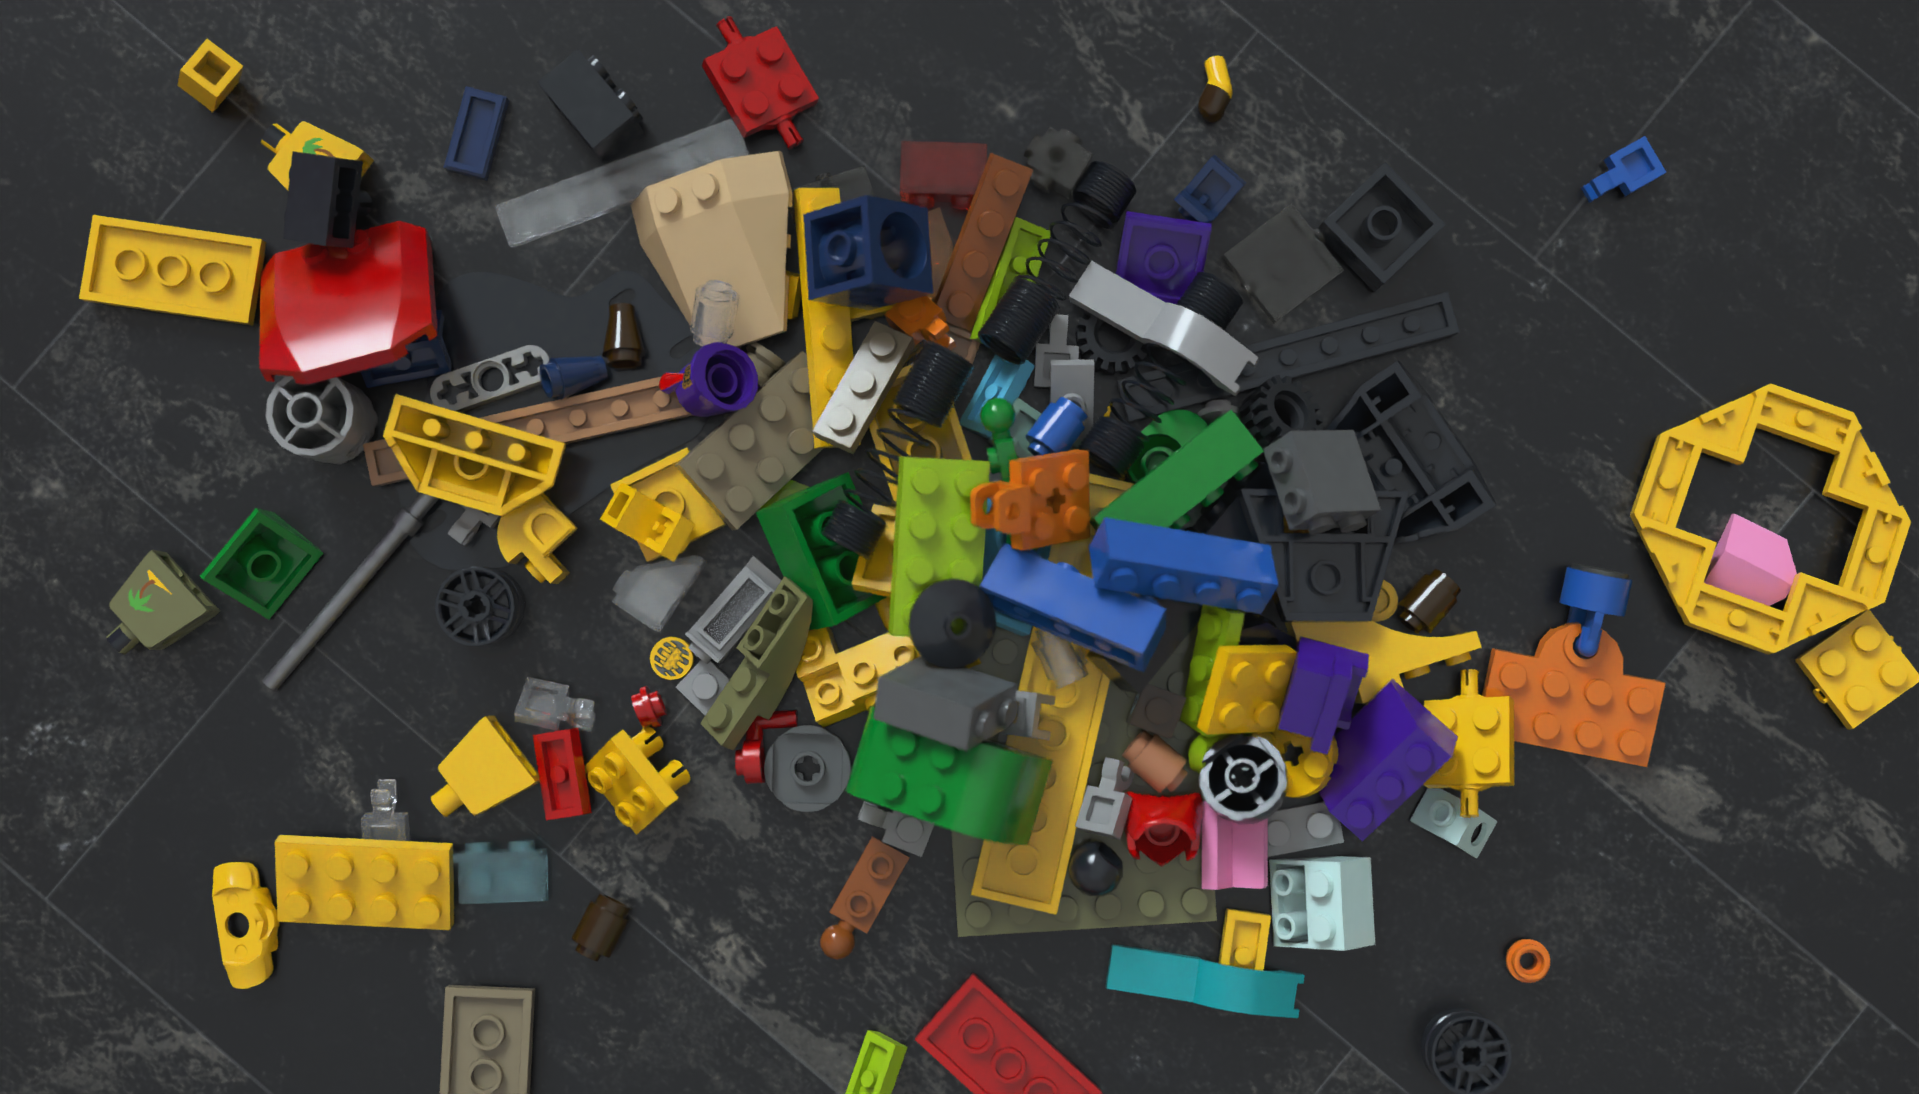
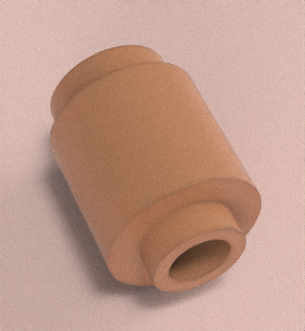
M1144 729L1122 754V757L1129 762L1127 767L1158 793H1161L1165 788L1173 792L1188 774L1183 768L1187 759L1155 733L1150 735Z

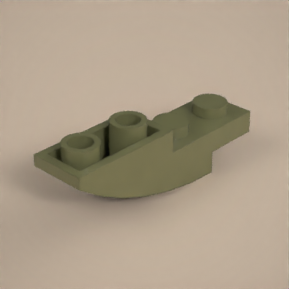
M785 576L736 647L745 658L700 723L721 746L731 750L735 749L757 715L768 720L770 719L793 679L807 641L812 617L813 599Z

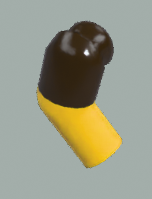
M1222 56L1209 57L1204 63L1208 82L1198 100V111L1203 119L1211 123L1219 121L1224 116L1225 108L1233 94L1227 65Z

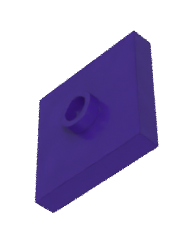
M1126 211L1116 275L1166 303L1177 304L1180 297L1187 290V287L1192 283L1194 277L1197 276V272H1204L1212 229L1211 224Z

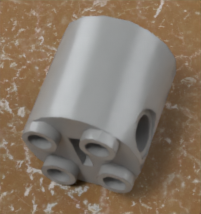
M285 376L275 384L267 399L265 417L271 435L280 446L297 455L322 463L340 465L354 459L364 451L363 444L370 442L374 435L375 427L378 424L377 413L366 394L357 386L339 377L312 384H296L292 376Z

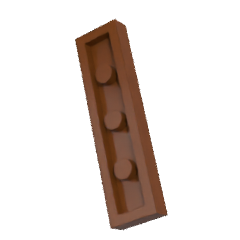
M990 153L934 299V303L943 309L947 323L970 331L972 330L1033 169Z

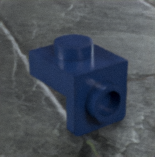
M1214 155L1174 200L1180 205L1179 212L1185 219L1211 224L1245 186L1246 182Z

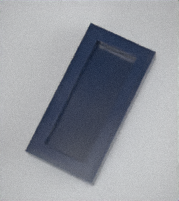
M465 87L444 168L447 171L488 181L510 101L506 96Z

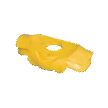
M228 862L218 865L213 870L212 898L222 962L230 983L234 988H251L263 983L273 972L271 952L276 951L278 948L277 933L280 923L277 919V909L272 902L270 890L267 887L262 888L260 886L259 873L253 864L249 862ZM236 912L245 915L249 922V930L242 938L233 936L228 929V920Z

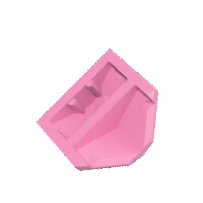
M1732 514L1715 548L1703 583L1771 606L1787 597L1794 576L1797 574L1787 539L1739 515Z

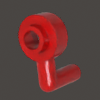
M797 710L774 711L769 720L758 715L746 731V741L743 742V749L736 750L735 752L737 776L744 775L746 784L765 782L764 763L766 756L763 743V729L797 727Z

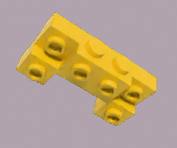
M826 627L809 630L796 673L798 679L804 684L816 722L824 728L863 711H869L871 705L875 706L878 677L921 655L915 649L910 637L892 636L888 633L839 652L832 630ZM978 658L973 663L963 667H974L978 664H981L980 658Z

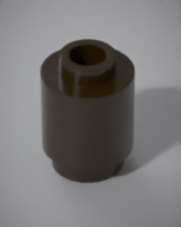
M1434 569L1430 575L1424 574L1397 604L1402 612L1398 618L1405 626L1417 634L1421 630L1431 633L1458 602L1456 597L1461 592V589L1445 573Z
M599 893L595 902L590 901L571 938L578 943L575 951L597 962L601 955L610 958L629 922V919L626 917L631 908L605 894Z

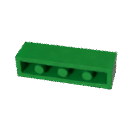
M1231 409L1223 413L1090 519V523L1096 531L1104 517L1179 530L1190 520L1186 513L1200 503L1203 508L1207 507L1224 493L1220 486L1234 476L1239 481L1258 466L1254 459L1264 450Z

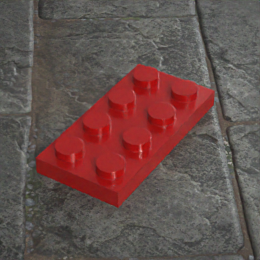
M974 973L969 976L915 1036V1041L973 1094H1102V1090Z

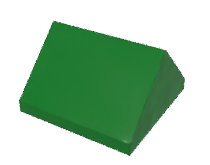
M255 508L200 577L269 620L323 555V552L276 513Z

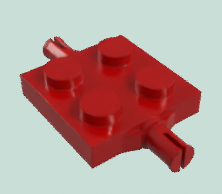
M728 16L726 20L723 18L716 24V27L720 30L728 46L724 50L704 58L701 66L743 138H746L761 130L777 128L788 150L793 149L794 146H799L804 139L800 136L792 119L798 113L815 106L819 97L777 26L756 36L743 37L732 16Z

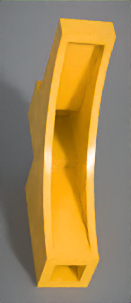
M1374 621L1285 622L1288 634L1296 639L1297 646L1300 636L1369 654L1368 672L1366 678L1362 677L1355 702L1360 704L1367 703L1392 678L1403 687L1399 675L1401 673H1404L1405 679L1415 678L1430 673L1429 664L1445 660L1446 666L1456 665L1471 660L1470 651L1482 648L1477 631L1445 637H1424L1395 631Z

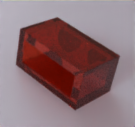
M901 141V201H909V204L926 208L934 207V202H951L952 208L969 210L987 163V144Z

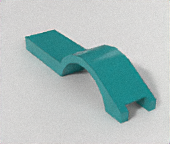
M1112 944L1105 987L1106 989L1193 1002L1237 1013L1298 1018L1300 1010L1294 1008L1297 984H1304L1305 975L1282 970L1264 971L1241 968L1194 956Z

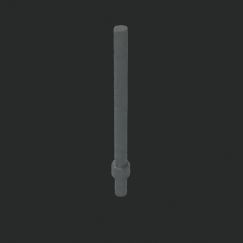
M420 493L408 509L403 507L392 520L394 523L393 527L262 681L267 687L276 691L404 539L408 535L413 537L424 524L421 519L439 498Z

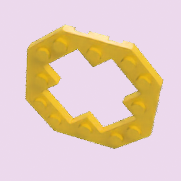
M1768 384L1746 396L1724 404L1680 426L1669 429L1656 437L1630 517L1685 625L1770 655L1885 602L1911 520L1903 505L1899 507L1888 486L1891 482L1875 452H1871L1860 432L1862 427L1854 412L1774 384ZM1756 428L1835 455L1822 495L1863 509L1839 584L1835 585L1801 572L1795 574L1783 611L1703 583L1717 542L1675 528L1701 452L1736 465H1741L1745 461Z

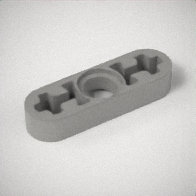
M527 345L448 372L436 378L432 383L430 389L431 400L435 406L462 413L542 385L539 372L540 366L537 367L538 375L533 376L528 371L515 374L519 382L513 384V375L506 366V363L511 361L512 367L517 369L528 364L527 357L533 355L537 360H543V364L548 363L551 356L538 346ZM489 368H498L504 376L502 386L492 392L484 390L481 385L482 374ZM471 375V384L478 393V397L473 398V393L468 390L456 395L457 403L452 404L447 399H442V395L447 392L446 385L451 383L456 388L469 386L470 384L465 378Z

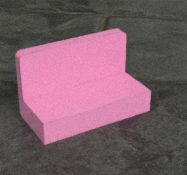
M1203 801L1202 889L1219 890L1231 887L1266 888L1268 885V818L1256 824H1237L1220 817L1208 806L1206 801Z

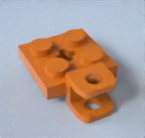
M1076 449L1010 460V482L996 481L985 483L971 491L972 525L984 529L994 528L998 532L1011 534V548L1022 551L1090 538L1089 451ZM1054 491V503L1052 507L1047 506L1046 498L1051 497ZM989 498L992 506L991 510L985 514L983 512V503Z

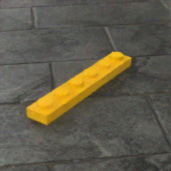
M798 188L793 191L813 429L854 358L849 307L810 301L808 298L803 214L841 203L839 188ZM813 433L814 449L838 448L816 438Z

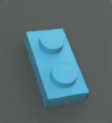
M995 354L959 421L960 425L972 433L989 439L992 432L985 429L980 419L983 405L993 398H1002L1012 404L1025 388L1035 365L1028 360L1024 364H1013Z

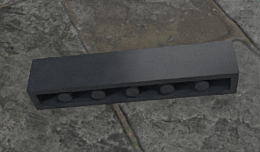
M1257 462L1258 466L1241 480L1237 481L1234 476L1228 479V484L1223 489L1224 493L1207 507L1203 508L1202 506L1200 518L1192 527H1188L1184 531L1253 542L1236 491L1239 489H1276L1268 464L1266 462ZM1148 596L1156 600L1161 607L1166 608V630L1144 672L1091 650L1086 656L1120 690L1141 693L1198 623L1203 605Z

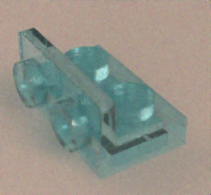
M534 840L508 842V849L492 850L491 842L465 843V851L453 854V863H458L459 904L547 901L549 899L547 848H535Z

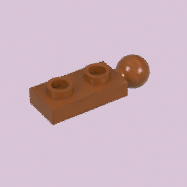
M872 836L829 912L840 918L838 924L826 928L821 935L820 946L826 956L838 960L847 957L853 951L855 945L854 929L857 928L866 934L868 933L910 857Z

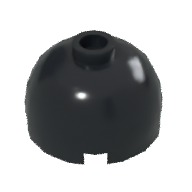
M1243 734L1230 735L1217 741L1205 753L1202 763H1207L1200 771L1199 787L1208 806L1223 819L1237 824H1256L1271 817L1282 806L1288 791V770L1279 750L1267 739L1259 736L1255 738L1253 736H1243Z

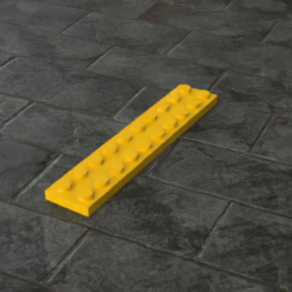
M1089 473L1090 519L1134 484ZM1090 523V538L1051 545L1048 561L1055 564L1058 562L1068 563L1074 566L1080 574L1093 579L1089 546L1097 532ZM1032 626L1018 691L1055 696L1054 705L1041 703L1038 723L1039 730L1051 731L1050 740L1008 734L1005 745L1051 759L1053 763L1028 845L997 843L983 839L971 895L1057 915L1076 832L1075 825L1084 797L1110 679L1086 656L1090 651L1089 649ZM1016 715V718H1015L1013 724H1016L1017 715Z

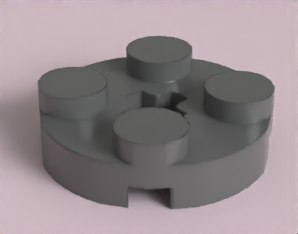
M816 725L797 726L779 736L768 750L764 763L765 780L771 792L784 805L800 812L819 811L838 800L847 787L851 773L850 755L840 737L826 728ZM804 756H812L813 763L820 764V772L814 773L810 781L804 780L803 773L796 772V764L803 763Z

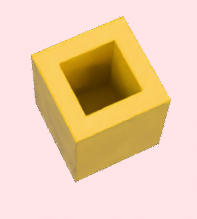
M206 39L181 68L177 86L214 113L239 83L243 65L209 39Z

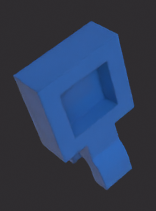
M1644 136L1604 159L1609 171L1591 180L1581 190L1589 203L1619 186L1624 196H1627L1667 172Z

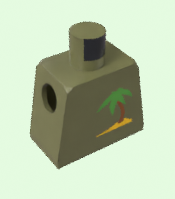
M151 550L110 601V609L119 617L122 623L106 638L123 655H126L140 641L149 650H163L215 617L220 610L167 552Z

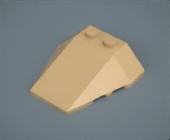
M780 151L714 161L645 187L631 204L641 247L702 346L719 342L738 348L787 331L789 276L786 275V251L790 249L791 235L787 234L788 207H792L793 193L783 154Z

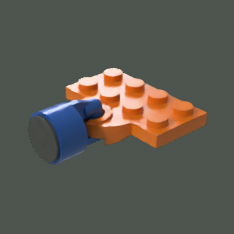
M1572 563L1571 567L1566 568L1559 601L1561 604L1570 606L1567 623L1554 629L1551 628L1539 641L1534 656L1492 648L1482 696H1510L1514 700V741L1643 767L1648 766L1666 683L1623 674V656L1617 642L1605 630L1601 629L1604 614L1625 616L1633 582V580L1629 579L1628 574Z

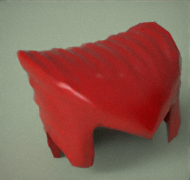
M1131 791L1125 792L1132 797V802L1124 825V833L1129 853L1134 859L1140 860L1139 851H1141L1146 857L1163 867L1183 851H1185L1186 861L1196 857L1200 844L1204 808L1201 794L1192 793L1190 795H1171L1169 797L1162 795L1157 797L1156 795L1136 794Z

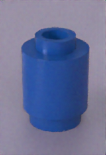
M1059 397L1056 403H1049L1025 435V438L1030 443L1027 447L1028 451L1033 456L1069 451L1084 431L1083 423L1088 416L1069 399Z

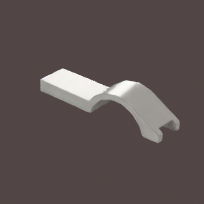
M1093 261L1090 262L1069 294L1070 302L1141 343L1162 346L1187 359L1210 377L1216 386L1234 396H1237L1240 391V386L1235 381L1245 365L1248 364L1255 367L1259 361L1258 356L1205 317L1185 307L1166 303Z

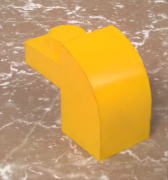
M623 482L618 486L600 520L673 562L678 554L683 552L689 545L692 536L691 531L696 524Z
M543 492L503 517L501 516L498 524L497 538L501 553L508 563L517 564L526 556L528 561L524 565L534 578L540 583L547 580L550 584H558L570 572L553 553L543 558L528 542L523 530L524 519L533 508L542 505L557 508Z

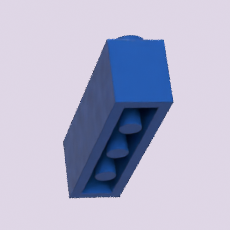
M1104 517L1089 546L1093 581L1096 588L1261 614L1278 587L1271 546L1266 544Z
M1003 543L980 585V589L989 597L994 610L1141 672L1145 671L1166 630V608L1161 607L1153 598L1145 595L1136 597L1126 592L1094 587L1093 579L1080 574L1074 566L1065 562L1055 564L1041 558L1032 549L1022 551L1011 548V545Z

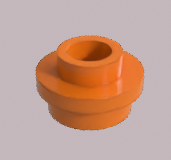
M1521 939L1512 944L1508 949L1506 966L1509 973L1515 979L1524 983H1534L1541 980L1548 973L1550 955L1541 943L1532 939ZM1525 953H1531L1534 958L1533 964L1528 968H1523L1520 964V959Z

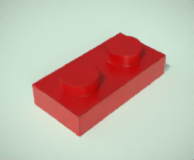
M579 728L533 735L546 821L592 813Z

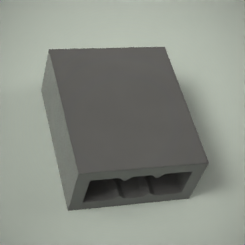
M920 656L878 677L874 719L968 751L1012 725L1018 712V703L1015 701L1017 684L966 667H940Z

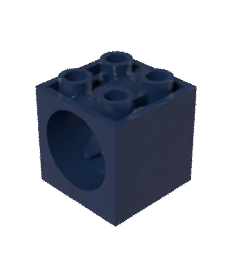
M864 195L803 214L808 298L810 301L873 310L933 294L928 208Z

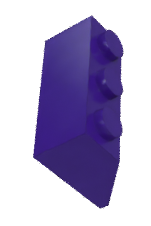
M1392 678L1351 718L1349 730L1341 728L1334 735L1338 746L1337 764H1334L1333 771L1329 776L1331 779L1319 791V794L1329 812L1363 841L1452 757L1458 736Z

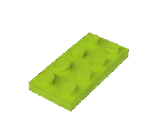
M899 456L888 634L910 637L909 615L911 608L922 591L933 583L945 579H961L973 583L980 588L983 577L986 529L976 527L971 523L970 493L975 487L989 483V461ZM988 498L983 503V512L987 514ZM956 618L952 621L950 626L952 633H959L963 629V620Z

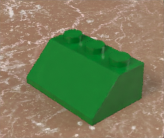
M849 472L791 494L755 512L783 577L791 579L813 599L809 630L836 626L887 597L854 590L852 580L859 555L821 534V531H824L823 527H826L825 524L828 523L827 520L830 519L829 516L832 515L831 512L836 508L838 500H843L859 508L845 496L843 491L846 489L856 490ZM849 493L854 499H856L859 503L862 504L858 495Z

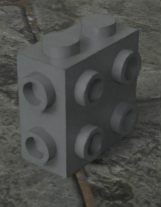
M1354 430L1290 431L1263 449L1289 530L1309 529L1310 534H1319L1332 528H1340L1342 533L1352 532L1364 527L1367 524L1365 519L1381 510Z

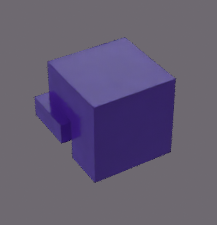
M1300 636L1296 649L1297 656L1280 711L1278 729L1311 737L1310 750L1328 754L1336 727L1346 730L1350 728L1352 708L1362 677L1366 678L1368 672L1369 654Z

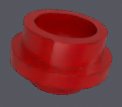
M648 686L641 687L640 693L631 696L632 704L643 728L653 725L654 728L662 726L661 716L666 715L667 712L658 690L651 693Z

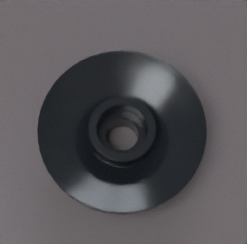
M945 579L928 586L915 600L909 615V634L915 649L927 661L944 668H959L973 663L986 652L995 634L996 616L989 597L978 586L961 579ZM956 618H961L964 623L963 629L959 633H952L950 627L952 621Z

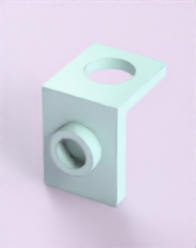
M1427 788L1410 819L1414 824L1450 842L1475 858H1478L1497 824V820L1479 808V817L1477 818L1460 817V798L1441 788ZM1482 823L1479 836L1471 843L1474 830Z

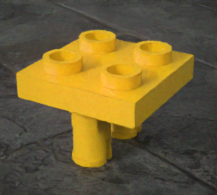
M649 726L643 728L633 738H630L623 729L612 737L585 765V772L591 786L597 792L604 794L615 808V814L620 822L630 827L636 835L649 826L679 798L675 791L690 782V774L687 769L675 778L672 777L683 766L678 760L670 761L659 772L649 762L648 758L663 748V741L660 736L645 744L656 733Z

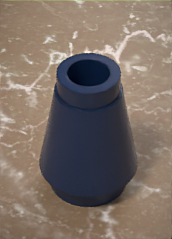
M600 355L594 357L550 358L548 363L541 364L539 370L541 384L547 397H558L560 400L607 379L606 364Z

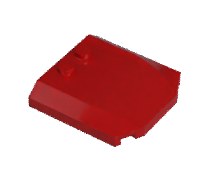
M395 221L365 230H355L354 248L308 243L305 246L275 253L261 271L259 369L266 381L275 382V375L292 376L296 384H312L395 362L408 354L405 346L424 334H427L429 341L438 336L431 239L424 227L403 221Z

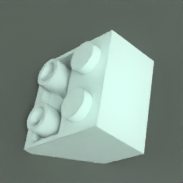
M1326 856L1269 860L1274 946L1346 951L1375 945L1371 857Z

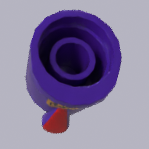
M714 342L702 346L694 354L692 361L683 367L679 373L667 372L663 374L659 381V389L666 394H671L675 391L679 403L687 412L698 417H708L747 407L754 400L758 390V374L754 363L744 351L733 345Z

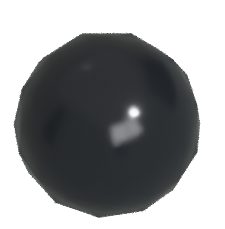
M1087 842L1075 850L1069 861L1071 882L1082 894L1105 896L1117 889L1123 878V862L1115 851L1103 842Z

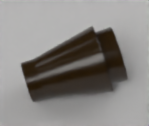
M629 303L612 304L609 306V319L602 356L607 358V366L610 368H637L641 365V357L645 355V350L635 317V306Z

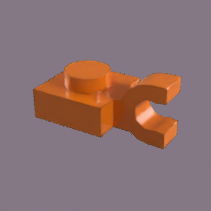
M927 296L897 303L884 314L888 324L893 329L913 337L915 346L925 339L951 351L956 347L955 341L946 334L950 329L945 323L947 319L943 309Z

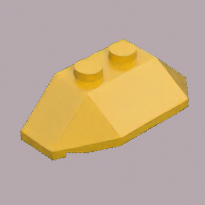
M395 394L383 434L384 439L389 447L392 448L401 467L417 492L502 517L554 486L566 446L565 443L398 394Z

